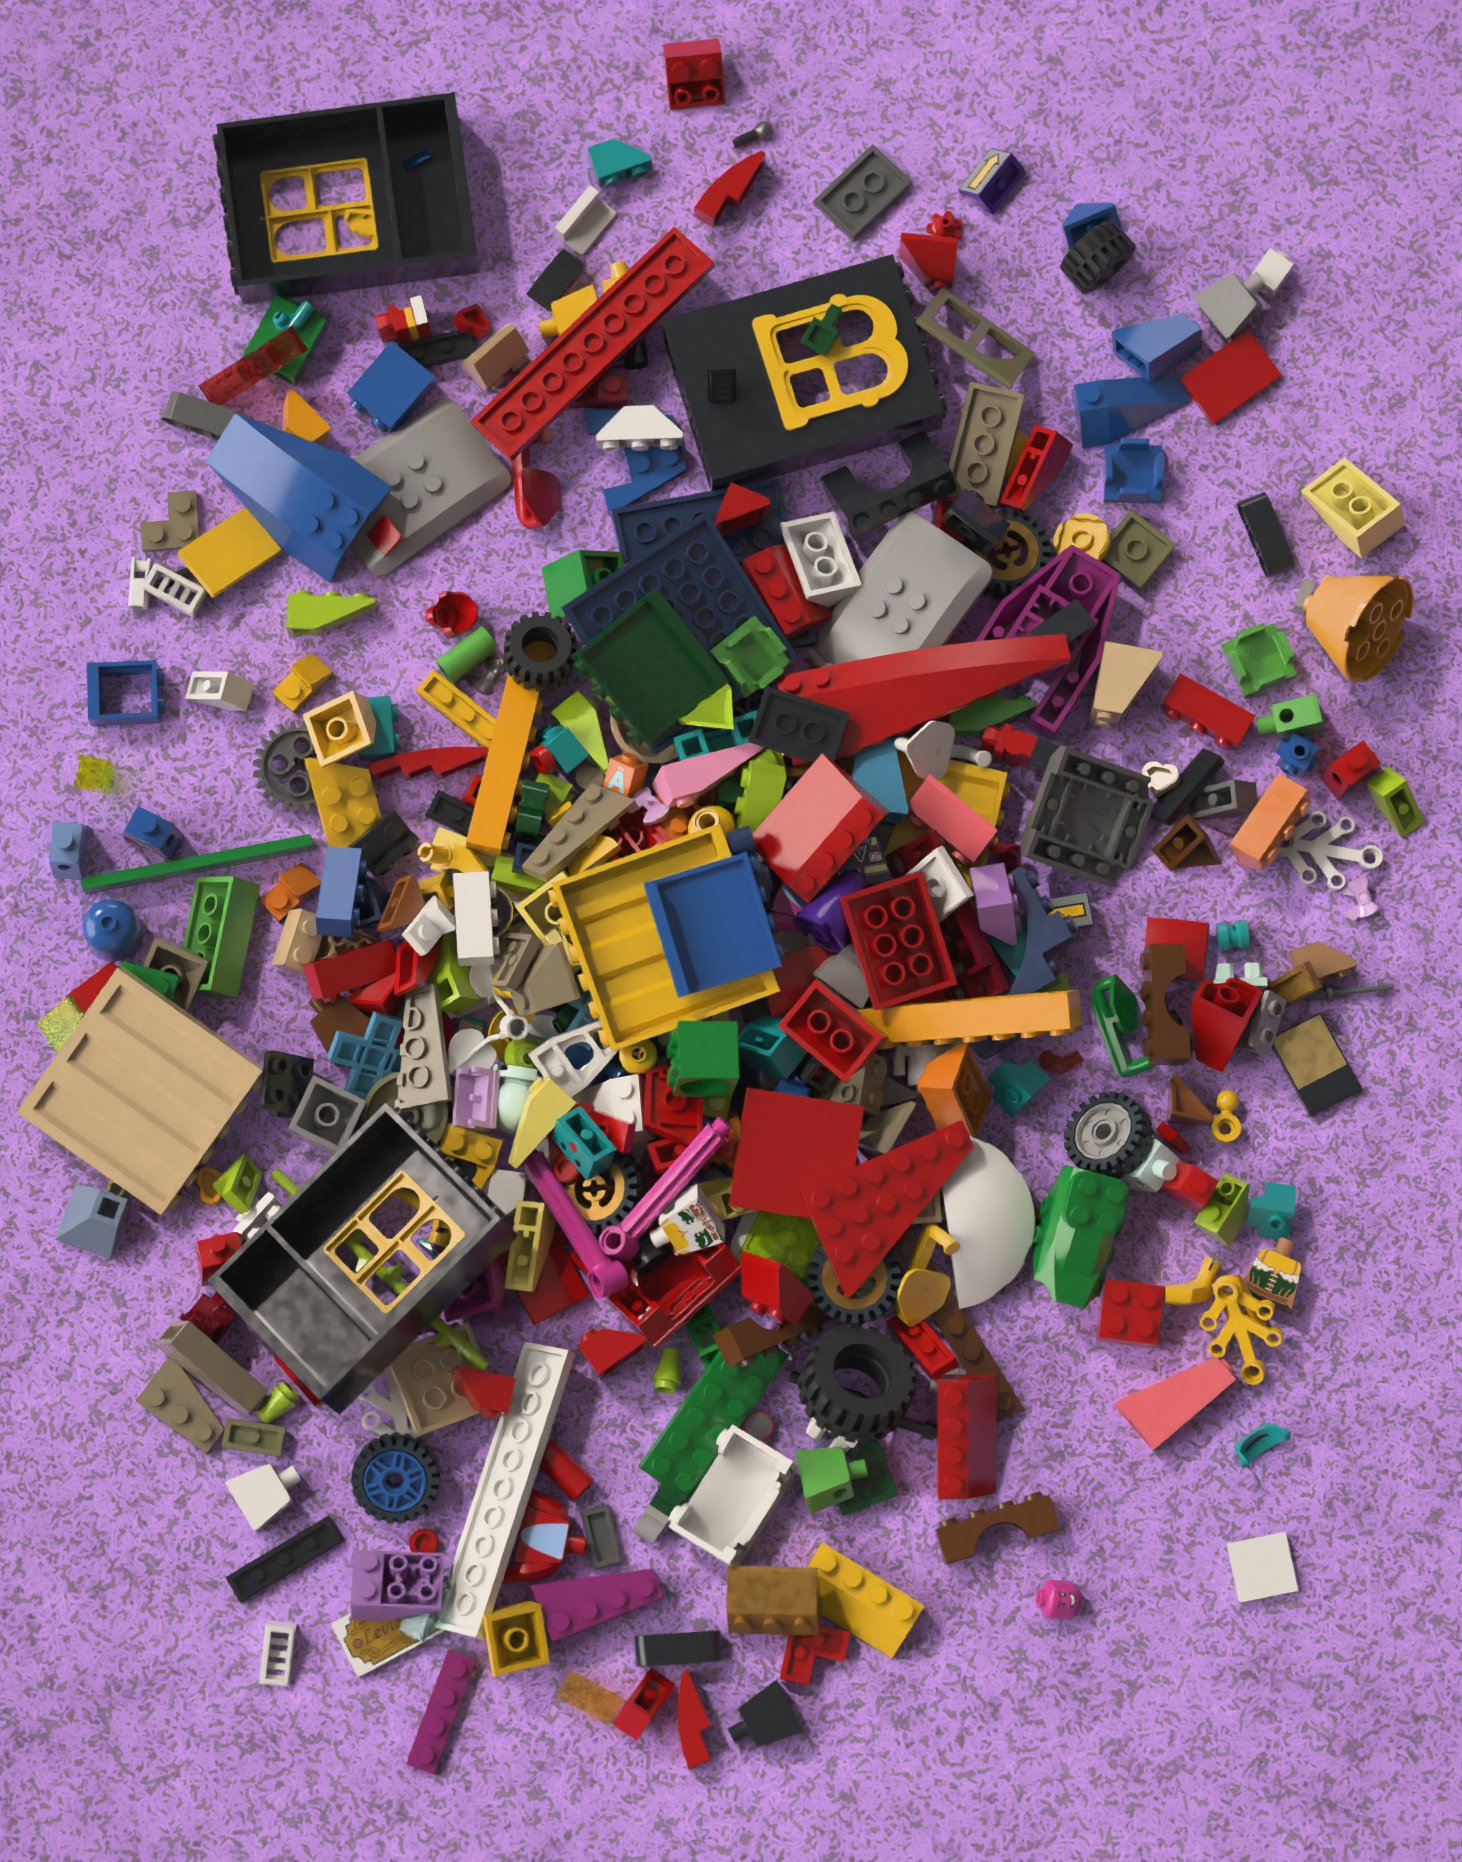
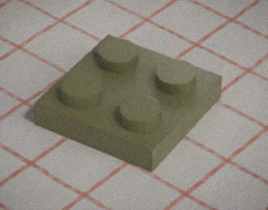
M1130 510L1110 534L1111 545L1106 556L1101 561L1120 573L1125 580L1138 590H1141L1173 551L1176 544L1134 511Z

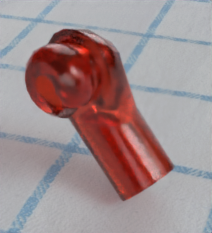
M1050 1050L1043 1051L1039 1056L1040 1066L1045 1071L1058 1075H1063L1084 1062L1077 1050L1065 1057L1052 1054Z

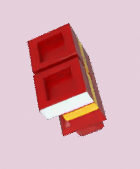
M421 295L410 298L411 307L398 310L396 306L389 304L390 312L375 316L382 343L398 339L399 344L432 336Z

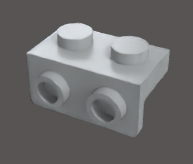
M1265 990L1236 1047L1246 1052L1270 1055L1287 1000L1272 991Z

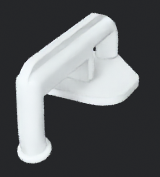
M929 721L911 738L898 737L894 741L895 748L906 753L916 775L923 779H926L929 774L937 780L942 778L948 769L950 757L975 762L982 768L989 766L992 761L991 754L986 750L980 751L965 745L954 744V728L945 722Z

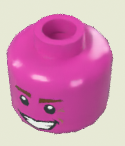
M1047 1580L1043 1584L1042 1589H1038L1036 1592V1606L1041 1608L1042 1614L1048 1619L1069 1620L1081 1609V1590L1077 1589L1072 1581Z

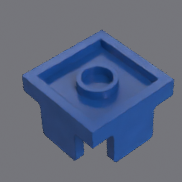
M1121 438L1119 444H1105L1103 502L1161 503L1162 484L1164 482V453H1162V445H1149L1148 438Z

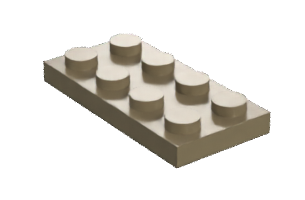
M970 381L949 462V468L952 471L957 491L948 495L958 497L966 488L969 491L974 490L984 498L985 504L999 507L1027 395Z

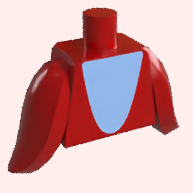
M533 1488L527 1503L529 1506H526L521 1522L514 1562L517 1564L506 1568L501 1585L548 1578L557 1572L560 1565L566 1564L568 1553L584 1555L586 1551L587 1538L571 1535L573 1523L569 1521L568 1511L554 1498Z

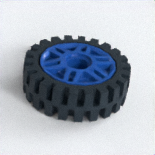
M393 1432L392 1435L386 1433L377 1439L375 1437L362 1448L354 1462L351 1476L354 1497L356 1496L358 1505L365 1509L364 1512L369 1516L371 1514L375 1516V1520L381 1522L382 1519L387 1524H393L394 1522L403 1524L407 1520L413 1521L419 1515L422 1516L427 1512L438 1494L441 1479L438 1459L435 1454L433 1455L432 1449L428 1445L425 1446L423 1444V1440L418 1437L414 1439L411 1434L405 1433V1435H400V1432ZM394 1472L399 1473L404 1481L394 1484L389 1480L388 1475Z

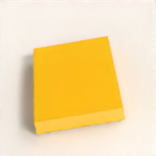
M244 507L180 549L177 555L209 595L214 598L281 554L282 549L249 510Z

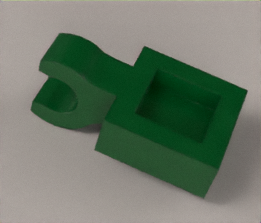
M831 303L822 321L815 317L813 318L800 343L826 358L840 334L839 330L835 329L834 326L837 325L844 313L841 311L842 309Z

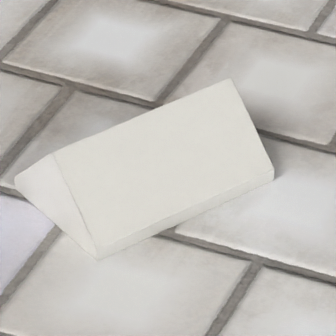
M834 512L780 523L779 527L807 600L830 608L862 586Z

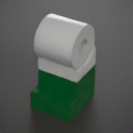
M661 1484L632 1532L653 1545L669 1523L668 1519L671 1512L677 1505L681 1506L684 1498Z

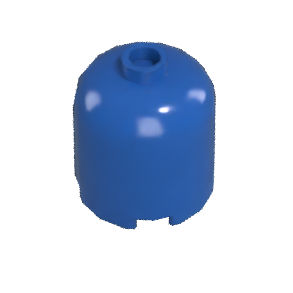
M114 899L102 900L92 905L86 912L82 923L83 935L91 952L99 959L108 962L123 961L128 957L131 958L140 949L144 938L143 925L138 915L124 902Z

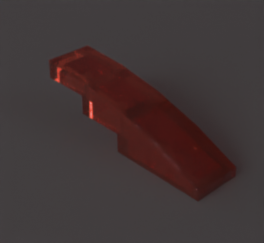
M290 326L198 386L209 402L221 406L302 355L308 348L294 327Z

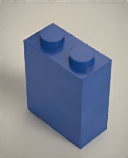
M391 341L348 390L347 394L351 400L349 404L361 415L364 412L369 414L373 418L371 423L384 433L387 429L391 433L407 420L438 383L433 374Z

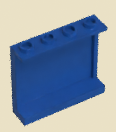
M747 852L643 883L678 998L781 967L780 960L785 959L781 943H774L771 932L775 931L776 927L772 914L766 915L762 904L767 902L763 885L757 886L754 874L759 873L754 856L748 858Z

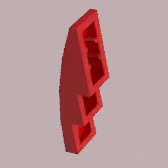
M456 746L432 748L396 755L368 766L374 781L402 771L405 781L431 770H433L436 780H439L486 761L489 751L486 747Z

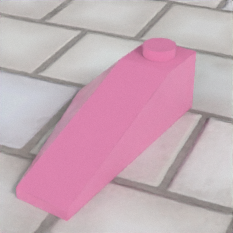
M746 743L663 765L651 786L668 808L676 805L678 808L688 807L696 799L719 785L723 780L738 772L741 766L766 748Z

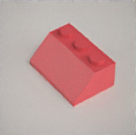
M930 774L907 804V820L917 829L923 827L927 832L936 830L943 845L953 852L951 854L952 858L962 866L967 864L973 868L995 841L998 830Z

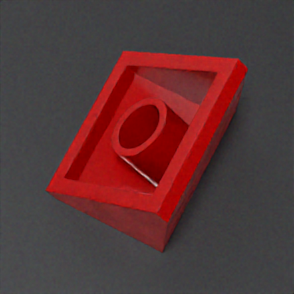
M731 482L715 518L714 525L721 536H725L762 522L766 519L771 502L769 498Z

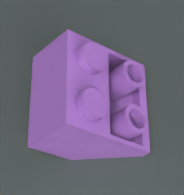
M1004 863L969 868L971 888L980 930L1011 946L1017 945L1016 933L1021 932L1019 915H1014V912L1019 911L1017 895L1010 893L1015 891L1012 874H1006Z

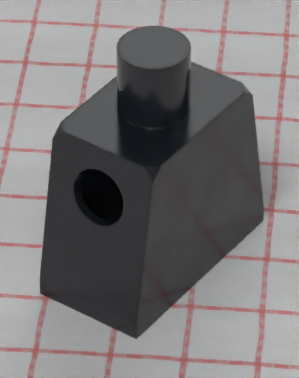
M777 1680L770 1683L737 1710L742 1721L727 1728L735 1745L752 1737L756 1747L803 1732Z

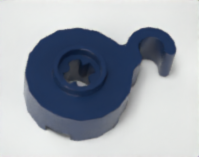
M745 826L726 832L732 856L747 852L748 858L754 856L759 872L754 874L757 886L763 885L767 902L762 903L764 910L773 908L770 893L774 892L773 883L767 865H761L750 827Z

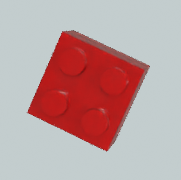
M1105 1279L1101 1292L1096 1341L1155 1348L1158 1345L1164 1286Z

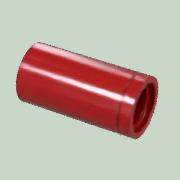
M552 1438L547 1442L539 1468L567 1495L576 1501L595 1479Z

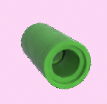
M480 626L435 662L446 678L453 684L499 648L490 634Z

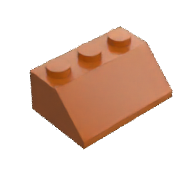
M1279 773L1277 774L1230 843L1237 863L1240 866L1263 871L1268 864H1272L1279 853L1278 848L1284 840L1290 839L1295 830V823L1300 816L1304 817L1311 807L1308 789Z
M962 1042L927 1063L923 1075L918 1080V1090L923 1095L927 1110L930 1111L937 1130L958 1120H963L968 1134L978 1139L992 1097L969 1043Z

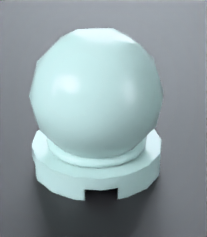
M495 1064L493 1065V1070L500 1071L496 1127L502 1132L516 1135L526 1098L530 1095L528 1089L537 1079L543 1080L544 1077L537 1076L536 1069L508 1065L507 1071L501 1070V1065Z

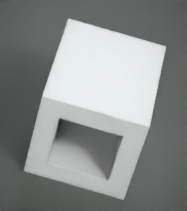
M1270 248L1253 271V273L1257 272L1267 285L1260 292L1270 299L1273 298L1293 267V263L1290 262V258L1281 251L1275 252Z

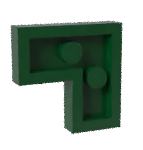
M873 1440L850 1449L853 1461L865 1460L868 1477L851 1480L854 1496L851 1499L838 1503L842 1516L899 1495L878 1440Z

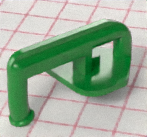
M1117 974L1098 981L1093 988L1091 1006L1115 1073L1119 1077L1124 1078L1158 1066L1149 1065L1148 1056L1131 1062L1121 1032L1123 1034L1130 1033L1143 1026L1142 1013L1134 993ZM1109 990H1110V1006H1109V1004H1108V1001H1107V998H1106V995H1105V992H1106V991H1109Z

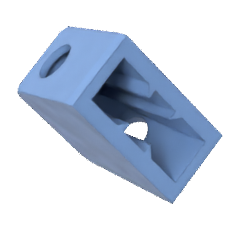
M53 822L49 864L54 878L75 880L83 878L88 825ZM61 865H67V866H70V867H69V868H65V867H61Z

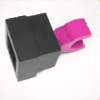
M807 1053L800 1061L801 1064L796 1071L804 1082L826 1093L837 1075L811 1053Z

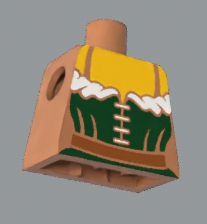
M1280 1237L1274 1251L1267 1248L1261 1249L1243 1277V1281L1254 1298L1259 1301L1270 1300L1274 1303L1275 1308L1288 1313L1294 1303L1302 1264L1290 1259L1296 1243Z

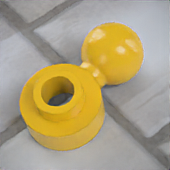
M1224 1090L1217 1096L1216 1105L1221 1114L1213 1120L1210 1127L1211 1136L1220 1144L1233 1143L1241 1132L1240 1121L1233 1115V1112L1239 1107L1240 1101L1238 1095L1231 1090ZM1227 1126L1230 1129V1133H1221L1220 1127Z

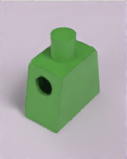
M1317 694L1271 705L1272 715L1256 718L1259 735L1277 731L1279 740H1283V738L1289 739L1293 733L1297 735L1300 733L1312 735L1325 732ZM1286 717L1293 718L1292 721L1288 723L1282 722L1283 719H1285Z
M842 1447L795 1451L809 1514L851 1499L854 1496L851 1480L868 1477L865 1460L861 1459L847 1463Z

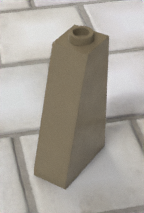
M172 1321L154 1343L158 1349L240 1413L255 1412L265 1400L263 1396L268 1390L190 1321Z

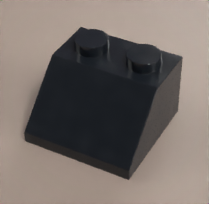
M966 488L940 518L942 523L984 556L998 544L1011 525L1006 521L1007 517L997 508L991 509L984 503V498L974 490L969 491Z

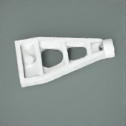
M596 1020L550 1038L528 1055L544 1078H550L565 1093L572 1097L587 1087L620 1049L611 1052L609 1046L606 1049L598 1047L593 1039V1034L601 1030L602 1026L600 1020ZM578 1042H587L592 1047L594 1056L584 1069L576 1070L565 1056V1050L568 1046Z

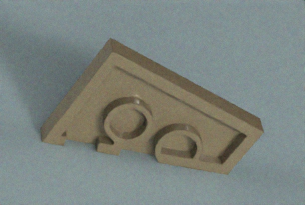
M170 1357L166 1359L135 1400L206 1454L210 1452L224 1433L225 1429L183 1368Z

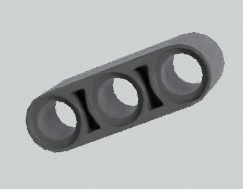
M172 391L161 419L170 425L219 440L235 413L244 414L184 393Z

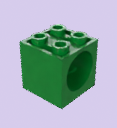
M577 550L542 567L551 618L555 619L558 615L562 618V623L568 622V624H571L560 607L624 565L622 552Z
M677 1022L675 1031H670V1041H667L666 1057L671 1059L670 1069L667 1070V1086L672 1087V1097H732L739 1080L737 1022Z

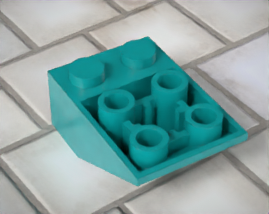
M768 1013L749 1022L738 1035V1055L749 1068L787 1079L808 1053L805 1048L778 1027L788 1013L775 1017H770Z

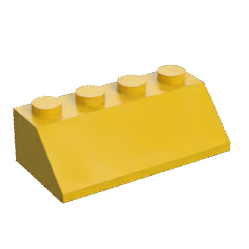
M822 1542L807 1566L818 1568L821 1615L892 1659L924 1605Z

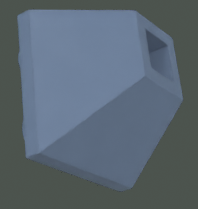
M75 1184L55 1240L111 1259L130 1210L131 1202L126 1198L100 1189Z

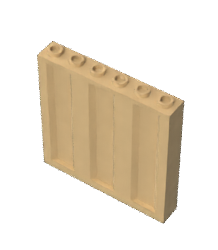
M121 966L115 970L16 1113L158 1214L163 1215L167 1210L173 1212L182 1199L178 1194L184 1186L190 1188L199 1174L195 1170L201 1162L206 1164L216 1151L212 1148L218 1138L223 1140L232 1128V1125L229 1124L234 1114L240 1116L249 1104L246 1097L251 1090L254 1092L259 1090L262 1085L263 1066Z

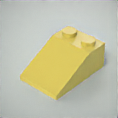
M1343 458L1301 490L1302 495L1338 538L1360 558H1363L1405 525L1401 504L1346 458Z
M563 870L515 907L537 937L542 940L541 942L544 946L563 942L572 973L574 974L581 967L579 962L573 964L568 947L572 946L569 934L563 936L558 919L562 918L559 906L553 908L548 891L552 890L551 883L570 877Z

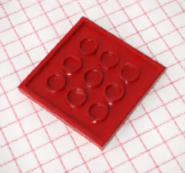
M747 1087L728 1206L811 1219L799 1191L856 1165L864 1106Z

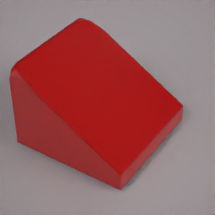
M383 515L366 534L384 557L407 539L387 515Z

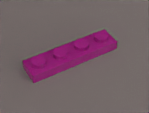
M450 1650L447 1651L408 1756L407 1765L435 1774L477 1660Z

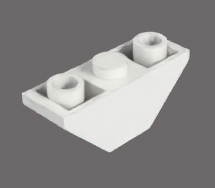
M653 405L624 406L596 434L597 448H603V451L606 452L619 451L620 448L631 447L634 451L648 450L649 447L660 446L663 450H673L677 446H683V432Z

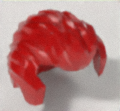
M443 591L439 593L438 602L426 609L425 621L432 627L442 631L446 638H455L471 630L479 617L476 601L463 592Z

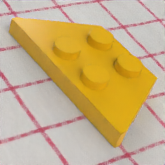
M304 758L327 845L349 848L348 846L382 818L369 769L340 763H333L322 768L318 759Z

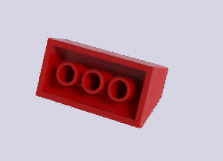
M944 1374L937 1379L936 1493L938 1499H972L996 1493V1374Z

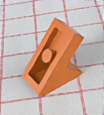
M302 862L279 876L280 881L259 900L279 923L287 917L289 910L296 909L321 885V881Z

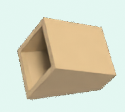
M1105 641L1099 663L1089 721L1095 722V726L1105 729L1112 728V725L1118 726L1156 673L1163 652Z

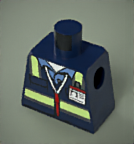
M878 836L867 837L838 870L836 877L844 870L851 871L856 869L866 876L868 887L891 880L892 875Z

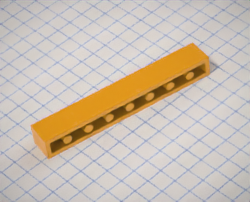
M543 641L530 643L523 650L528 658L537 662L551 660L557 654L556 649L551 644ZM508 674L466 840V848L473 850L474 853L497 858V855H501L502 849L508 850L511 833H508L507 829L509 822L515 823L518 806H514L516 796L521 797L523 779H520L522 769L528 770L531 758L527 748L529 742H535L538 726L533 724L535 716L541 717L544 706V699H540L541 692H536V687L531 686L530 690L525 689L523 682L518 685L514 682V675L509 676Z

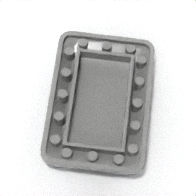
M441 399L354 459L390 484L393 489L380 509L371 514L351 547L373 575L386 576L509 488L511 475L508 469L482 435L471 425L470 419L454 400ZM383 515L389 516L407 538L385 557L366 535Z
M907 512L898 518L860 569L858 576L862 586L836 604L831 612L832 617L825 621L816 635L817 642L813 645V648L827 663L831 662L833 665L893 653L945 646L993 578L992 566L920 515Z

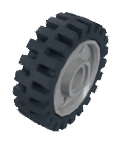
M1110 1091L1108 1095L1106 1092L1099 1093V1099L1094 1095L1089 1097L1090 1104L1087 1105L1085 1102H1082L1079 1105L1082 1109L1080 1113L1075 1110L1073 1111L1071 1116L1075 1120H1068L1066 1124L1070 1131H1064V1138L1066 1139L1064 1147L1068 1151L1066 1152L1068 1157L1078 1168L1120 1179L1123 1178V1171L1128 1175L1134 1171L1131 1167L1133 1164L1139 1167L1143 1163L1139 1159L1140 1156L1147 1157L1149 1151L1145 1146L1151 1147L1153 1142L1149 1137L1153 1136L1152 1122L1142 1107L1126 1094L1120 1093L1119 1095L1115 1091Z

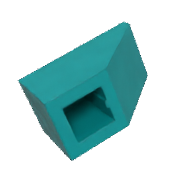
M614 138L587 147L588 159L599 187L604 185L606 187L616 186L622 182V179L631 176L633 178L643 177L648 174V170L652 169L650 154Z
M548 724L537 733L538 738L534 744L537 747L539 745L545 746L552 754L556 767L562 772L569 773L589 756V753L567 727L558 724Z

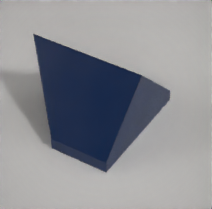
M368 874L366 878H361L360 884H364V896L362 902H357V908H360L359 926H354L355 930L380 923L391 896L390 892L369 878Z

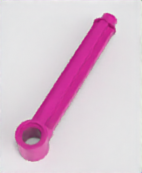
M718 1117L712 1124L707 1122V1126L621 1224L609 1226L602 1231L599 1238V1246L605 1254L622 1261L630 1260L636 1255L639 1248L638 1239L724 1141L728 1140L726 1135L732 1127L723 1118ZM621 1239V1244L617 1248V1243Z
M535 1148L523 1161L521 1167L527 1172L589 1271L587 1282L591 1292L595 1297L603 1298L626 1289L629 1282L624 1266L619 1261L612 1262L609 1260L607 1255L601 1250L597 1239L565 1188L555 1178L553 1169L546 1160L545 1154L538 1152Z

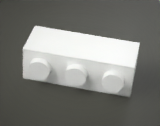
M489 871L453 873L459 966L494 964V955H500L499 937H493L492 929L493 926H498L497 909H491V898H496L495 880L490 881Z

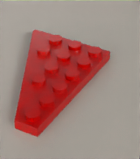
M958 1120L799 1191L845 1298L853 1296L974 1148L963 1120Z

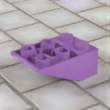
M355 1550L350 1600L351 1620L386 1621L441 1611L445 1554Z

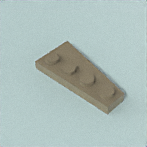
M591 782L522 865L525 874L544 882L550 881L576 859L575 854L581 849H589L597 842L596 837L607 828L611 831L620 823L618 819L626 812L632 814L638 809L636 801Z

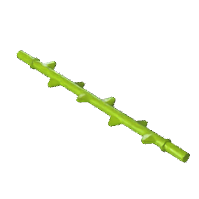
M279 1168L275 1169L270 1176L290 1195V1198L301 1188ZM360 1229L355 1230L343 1242L359 1258L355 1270L357 1273L374 1258L361 1245L364 1232ZM401 1264L388 1268L383 1265L375 1273L398 1295L407 1288L401 1282L404 1269ZM440 1314L430 1324L438 1331L435 1345L438 1348L453 1345L458 1349L459 1354H463L479 1370L486 1371L491 1363L470 1345L471 1342L464 1340L440 1317Z

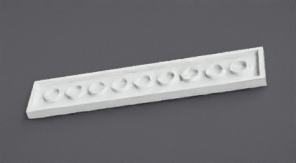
M524 1342L513 1376L516 1380L509 1413L499 1419L442 1594L441 1611H437L433 1627L480 1640L484 1639L486 1632L483 1616L493 1611L575 1353L565 1349Z

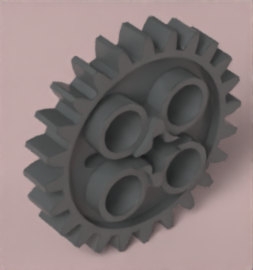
M303 720L300 728H297L294 721H291L290 729L288 730L282 724H279V734L270 730L269 737L271 740L262 738L260 742L265 749L256 748L255 754L261 759L253 760V766L260 768L253 772V777L262 778L256 784L257 789L266 788L263 798L272 796L271 806L274 807L279 802L283 803L282 812H285L289 806H292L293 813L296 815L299 807H303L307 815L312 805L318 811L306 765L305 772L297 770L284 784L279 783L281 779L294 771L295 763L300 766L305 763L304 758H310L315 753L305 720ZM298 742H305L310 750L306 753H298L294 749V745ZM343 758L335 763L345 764L347 758ZM275 760H283L287 764V768L283 771H276L271 766V763ZM293 782H302L306 790L302 793H294L290 785Z

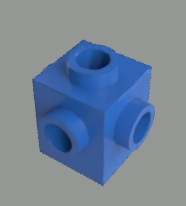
M1293 733L1290 740L1283 738L1276 754L1280 755V758L1276 765L1281 767V771L1287 775L1302 778L1306 770L1312 772L1320 757L1315 755L1319 746L1314 744L1315 741L1311 737L1302 733L1299 735ZM1294 749L1304 755L1297 756L1294 752Z

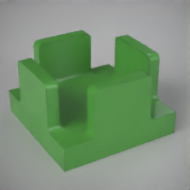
M752 616L709 651V654L743 698H747L757 689L766 687L785 671L783 668L790 663V660L784 654L787 650L774 631L770 627H764L756 616Z
M1264 623L1239 632L1235 639L1221 645V649L1243 698L1286 682L1298 675L1292 662L1294 653L1284 631L1278 632L1275 623L1265 626Z

